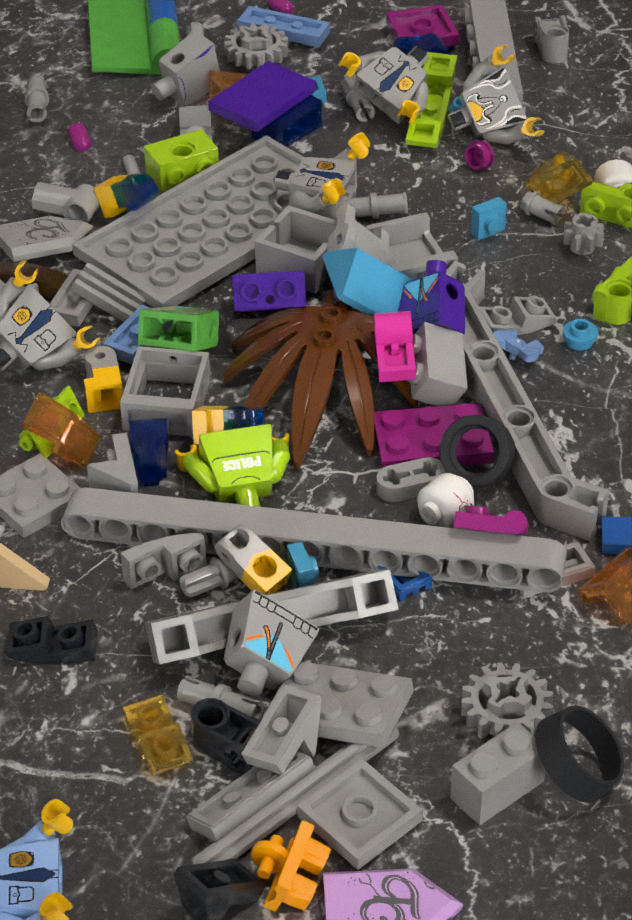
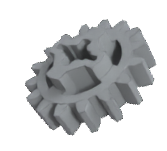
M251 23L250 27L241 25L239 26V31L232 29L230 30V35L225 36L224 54L227 56L228 62L235 61L236 67L243 65L249 70L253 66L258 68L267 61L282 63L283 58L288 57V37H285L284 31L277 32L276 26L270 28L263 23L261 26L256 27L254 23Z
M499 662L497 663L496 671H491L488 667L483 666L481 667V677L471 674L468 685L462 687L461 716H467L466 726L468 729L478 727V737L480 739L488 734L495 737L516 722L520 723L534 736V731H536L539 722L543 718L552 715L553 691H547L546 679L535 681V670L531 669L525 674L520 672V664L515 663L511 670H506L503 663Z

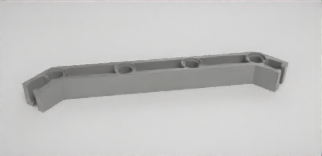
M454 261L447 269L446 275L462 283L466 265ZM477 268L474 271V276L467 283H462L465 287V334H463L467 386L476 403H481L484 416L496 419L508 428L515 442L516 454L511 470L535 517L546 526L591 542L597 531L596 523L601 524V516H606L609 490L571 476L478 307L484 299L486 271Z

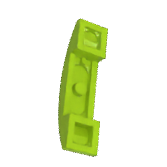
M427 52L428 60L424 63L423 67L427 73L425 83L429 88L425 110L416 117L414 124L409 123L405 144L437 148L449 109L457 55Z

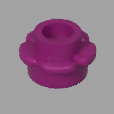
M475 140L465 150V161L471 169L478 170L482 168L487 170L488 166H491L494 162V152L487 141Z

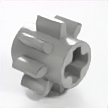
M577 214L573 217L572 222L565 221L563 244L570 245L571 251L575 254H591L595 250V246H603L604 224L598 223L597 218L591 214Z

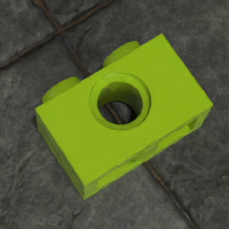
M202 129L144 146L146 173L161 192L177 186L219 162L218 147Z

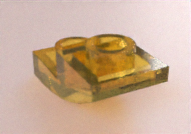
M163 694L123 707V717L152 776L193 763V757L179 723H174Z

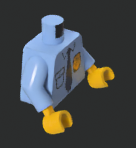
M53 799L44 806L41 813L42 821H39L24 836L0 849V920H69L64 912L71 910L73 904L62 895L63 864L59 838H55V832L59 834L69 833L73 828V820L66 815L69 813L70 807L59 799Z

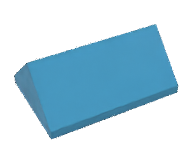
M359 248L326 251L322 256L339 300L373 317L374 313L398 312L404 285L413 279Z

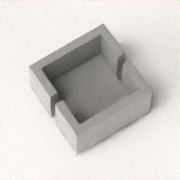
M288 205L273 221V226L269 225L255 240L256 273L304 271L305 291L316 294L330 277L322 256L327 251V242L335 231L337 220Z

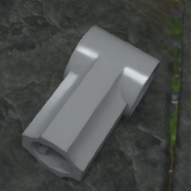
M38 182L34 187L31 199L32 208L37 211L60 215L66 219L86 223L96 213L100 204L93 189L94 187L88 184H82L77 189Z

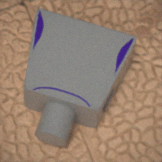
M197 31L192 32L160 58L159 66L162 79L151 85L152 92L158 100L162 101L170 96L183 106L190 105L223 90L224 87L214 43Z

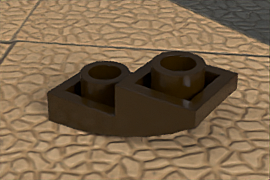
M2 262L0 264V279L5 284L11 277L15 278V269L20 262ZM25 263L21 268V273L26 277L32 276L35 270L38 269L35 280L29 284L37 283L39 294L44 298L53 299L68 276L48 267Z

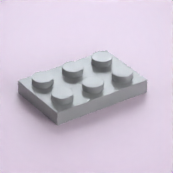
M300 661L294 673L281 684L267 710L283 684L319 694L322 702L318 737L385 748L414 689L412 678Z

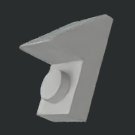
M208 105L179 107L180 135L202 129L212 140L211 112Z
M127 432L112 434L113 450L107 451L108 461L91 463L87 466L89 488L139 493Z
M283 684L241 753L246 763L283 775L297 751L314 757L322 702L320 695Z

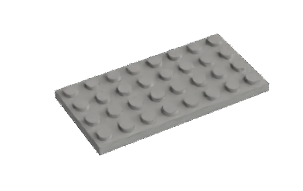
M265 135L72 244L73 255L86 264L87 262L91 263L137 291L146 299L145 303L153 308L177 306L255 259V240L269 225L273 226V221L288 205L290 206L289 192L275 188L276 175L279 170L295 172L305 157ZM356 191L353 194L352 198H356Z

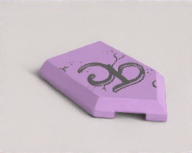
M414 868L323 873L326 920H450L463 908V904Z

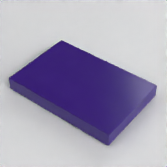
M267 61L209 100L208 108L209 111L258 132L317 91L316 81Z

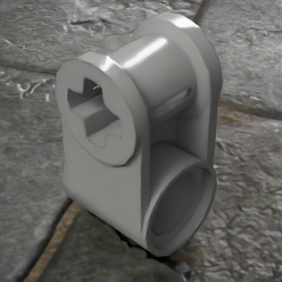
M560 15L557 19H541L540 16L534 17L535 44L537 43L542 60L555 64L566 61L569 29L565 15Z

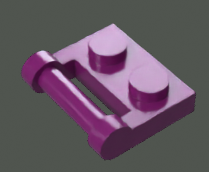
M466 505L465 512L456 511L454 528L520 536H525L529 529L525 514L518 510H512L505 517L490 515L491 511H489V508Z

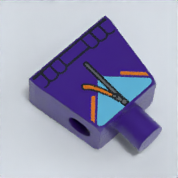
M427 261L425 276L409 281L404 285L398 312H411L412 334H415L424 322L465 334V287L458 280L446 275L447 264L444 261Z

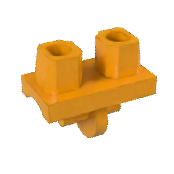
M302 820L295 837L289 840L286 849L282 846L284 839L279 835H272L270 841L262 840L254 844L250 857L255 865L259 867L257 875L263 879H268L271 873H276L264 902V907L276 912L283 902L305 911L311 902L317 888V883L296 872L298 867L318 876L331 851L329 847L311 838L314 825Z

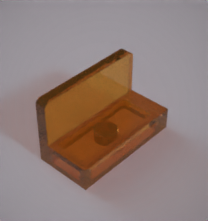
M632 547L624 549L577 590L585 604L606 599L621 625L629 624L632 621Z

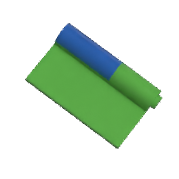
M87 0L92 72L162 75L159 66L160 58L180 43L175 0Z

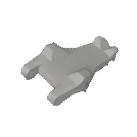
M348 202L342 203L336 210L337 225L333 235L327 242L326 250L359 248L388 266L394 264L395 259L390 256L389 233L381 227H377L370 232L355 220V207ZM333 289L334 306L338 307L341 300L337 298L336 292ZM352 308V311L361 312L355 308Z

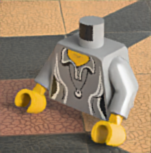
M508 44L496 47L492 55L474 67L463 83V92L459 97L463 108L448 114L454 131L471 125L476 138L483 137L487 142L504 145L526 139L528 136L538 137L544 134V130L533 131L534 122L542 119L539 117L527 118L506 67L500 68V65L510 63L515 58V55H511L507 59L502 57L501 51Z

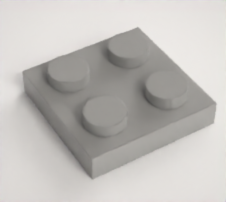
M39 453L0 475V517L25 538L62 517L72 493L80 487Z
M361 758L297 805V817L314 825L313 831L359 870L422 822L423 809Z

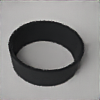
M569 706L543 718L539 722L535 735L539 758L550 778L567 795L581 802H595L621 779L624 772V758L620 745L609 726L593 711L582 706ZM563 722L576 728L590 743L600 762L603 780L590 775L573 757L565 740Z

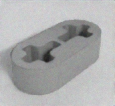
M432 457L383 467L376 476L377 495L387 502H401L417 498L422 488L439 475L446 473L441 461Z

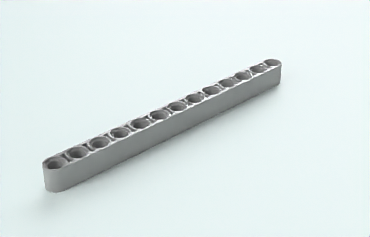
M87 487L74 490L61 520L62 529L74 538L136 546L163 537L201 533L205 537L206 554L217 555L214 545L236 526L243 524L253 531L285 563H287V545L302 542L308 557L314 556L318 567L370 572L378 570L377 566L390 569L391 574L396 576L416 578L420 576L418 571L429 574L432 580L535 592H553L561 587L567 556L566 548L563 544L547 538Z

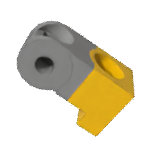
M107 346L92 347L87 350L84 357L87 379H84L88 413L121 409L120 401L123 389L116 353Z
M243 524L236 526L214 545L215 551L223 563L235 571V574L251 591L255 589L263 595L278 592L287 584L292 569L253 531Z

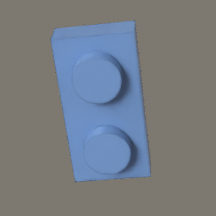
M142 304L103 343V346L110 347L115 351L118 360L131 365L133 364L138 346L152 347L138 345L139 309L150 308ZM163 323V330L166 332L172 326V323Z

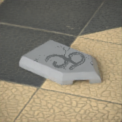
M55 216L1 224L0 247L13 262L73 251L72 244L90 235L94 231V226L83 221Z

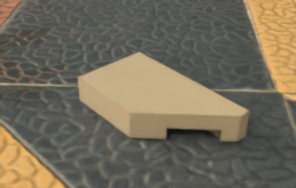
M0 543V588L44 591L48 588L50 581L48 576Z

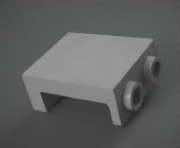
M427 213L371 224L365 227L370 232L377 227H381L389 233L390 256L395 259V263L390 264V267L413 280L425 276L426 263L429 260L444 261L447 264V269L454 261L458 262L459 258L454 250L443 252L431 235L430 217Z

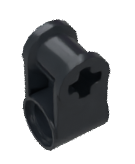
M216 698L202 699L192 708V744L200 753L206 754L225 764L236 773L244 774L254 766L247 764L241 753L261 720L240 712L222 700Z

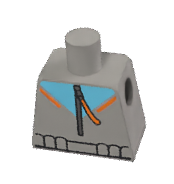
M255 589L236 604L233 609L224 654L226 665L242 673L237 685L238 689L243 694L251 697L260 696L264 687L274 690L294 673L319 632L318 627Z

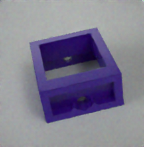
M304 271L237 274L231 277L233 312L306 307ZM266 297L271 299V304L266 302Z

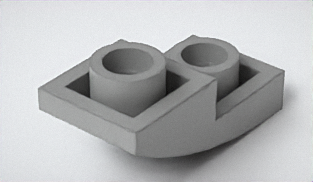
M513 296L509 308L503 306H478L493 333L496 330L518 331L517 336L549 327L555 324L557 319L545 299L538 296Z
M201 533L173 535L148 541L121 552L123 581L131 589H134L166 573L174 582L182 576L206 566L205 537Z

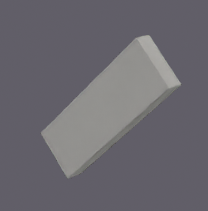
M297 751L283 775L254 766L186 816L190 829L215 842L219 841L315 770L311 756Z

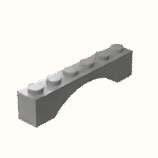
M390 569L374 570L265 595L316 627L399 610ZM240 601L145 622L153 663L164 664L226 648L233 609Z

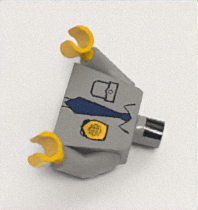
M415 46L408 55H405L397 47L362 56L346 52L338 63L339 67L345 66L348 68L346 72L348 77H352L355 72H358L355 78L354 89L396 123L400 124L403 118L408 116L410 118L409 123L414 124L416 117L426 108L429 88L425 83L427 73L422 68V65L428 60V55L420 47Z
M360 132L348 141L351 150L347 148L335 158H303L295 172L278 171L275 179V188L289 192L290 206L337 220L336 210L342 203H349L357 189V158L363 159L367 156L370 141L363 132Z
M23 260L18 264L15 269V278L11 277L0 290V372H3L13 361L24 371L31 366L39 371L62 367L83 352L82 348H91L100 342V337L92 343L87 342L84 338V333L93 326L88 325L76 332L29 284L35 280L38 269L35 270L32 276H24L21 273V268L27 260Z

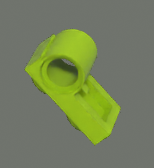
M586 180L582 186L580 213H588L597 219L632 228V182L625 183L618 189Z
M632 256L622 266H617L612 275L605 282L599 283L592 294V302H594L593 318L613 325H623L632 319Z

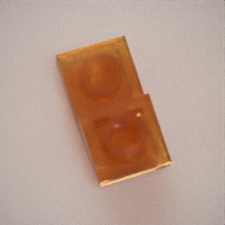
M40 392L21 426L54 443L52 452L86 468L101 437L74 412Z

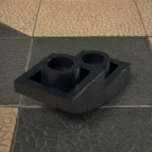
M49 616L12 622L9 626L6 654L9 659L43 664L94 661L98 629L93 619L53 626Z

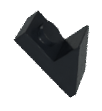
M236 858L177 867L174 873L182 905L196 920H223L230 905L258 901L266 886Z

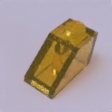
M563 151L541 163L525 185L532 193L538 191L541 197L557 203L590 186L594 180L575 155Z

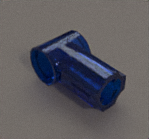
M167 418L129 420L131 454L134 453V467L137 480L145 486H157L160 481L167 478L166 451H169Z

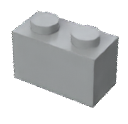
M424 322L418 331L412 334L416 380H408L411 383V398L435 406L455 405L468 389L463 333Z
M516 722L453 764L450 799L480 826L544 782L545 768L537 752L535 737L520 723Z

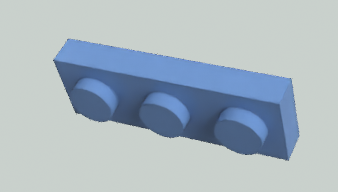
M248 6L237 20L238 31L241 25L250 27L251 23H254L256 27H259L264 23L270 28L276 26L277 32L284 31L288 41L301 43L307 47H320L330 33V22Z

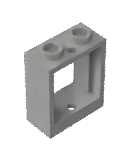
M138 346L120 401L123 431L193 437L192 411L204 405L211 380L209 352ZM171 356H174V357H176L177 359L174 360V359H171L170 357H171ZM147 380L194 384L190 399L143 395Z

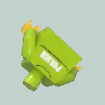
M271 424L199 434V455L195 444L190 445L191 451L187 453H181L178 449L175 450L178 469L188 472L207 492L214 493L218 502L236 501V504L260 507L259 497H266L271 494L272 484L281 480L290 460V434L285 433L284 438L280 439L272 437Z

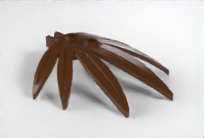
M326 291L325 304L322 307L306 306L286 309L260 320L245 330L232 342V352L256 339L258 340L245 349L223 374V384H225L248 365L289 340L265 366L246 400L237 429L250 427L288 375L301 353L305 350L297 373L292 402V455L295 470L301 468L318 429L331 390L334 372L339 365V354L342 356L344 382L353 417L367 456H373V397L367 368L357 344H360L377 364L374 317L352 311L353 307L343 301L339 302L338 307L334 306L333 291ZM408 380L392 381L412 406L418 408V401L411 398V383Z

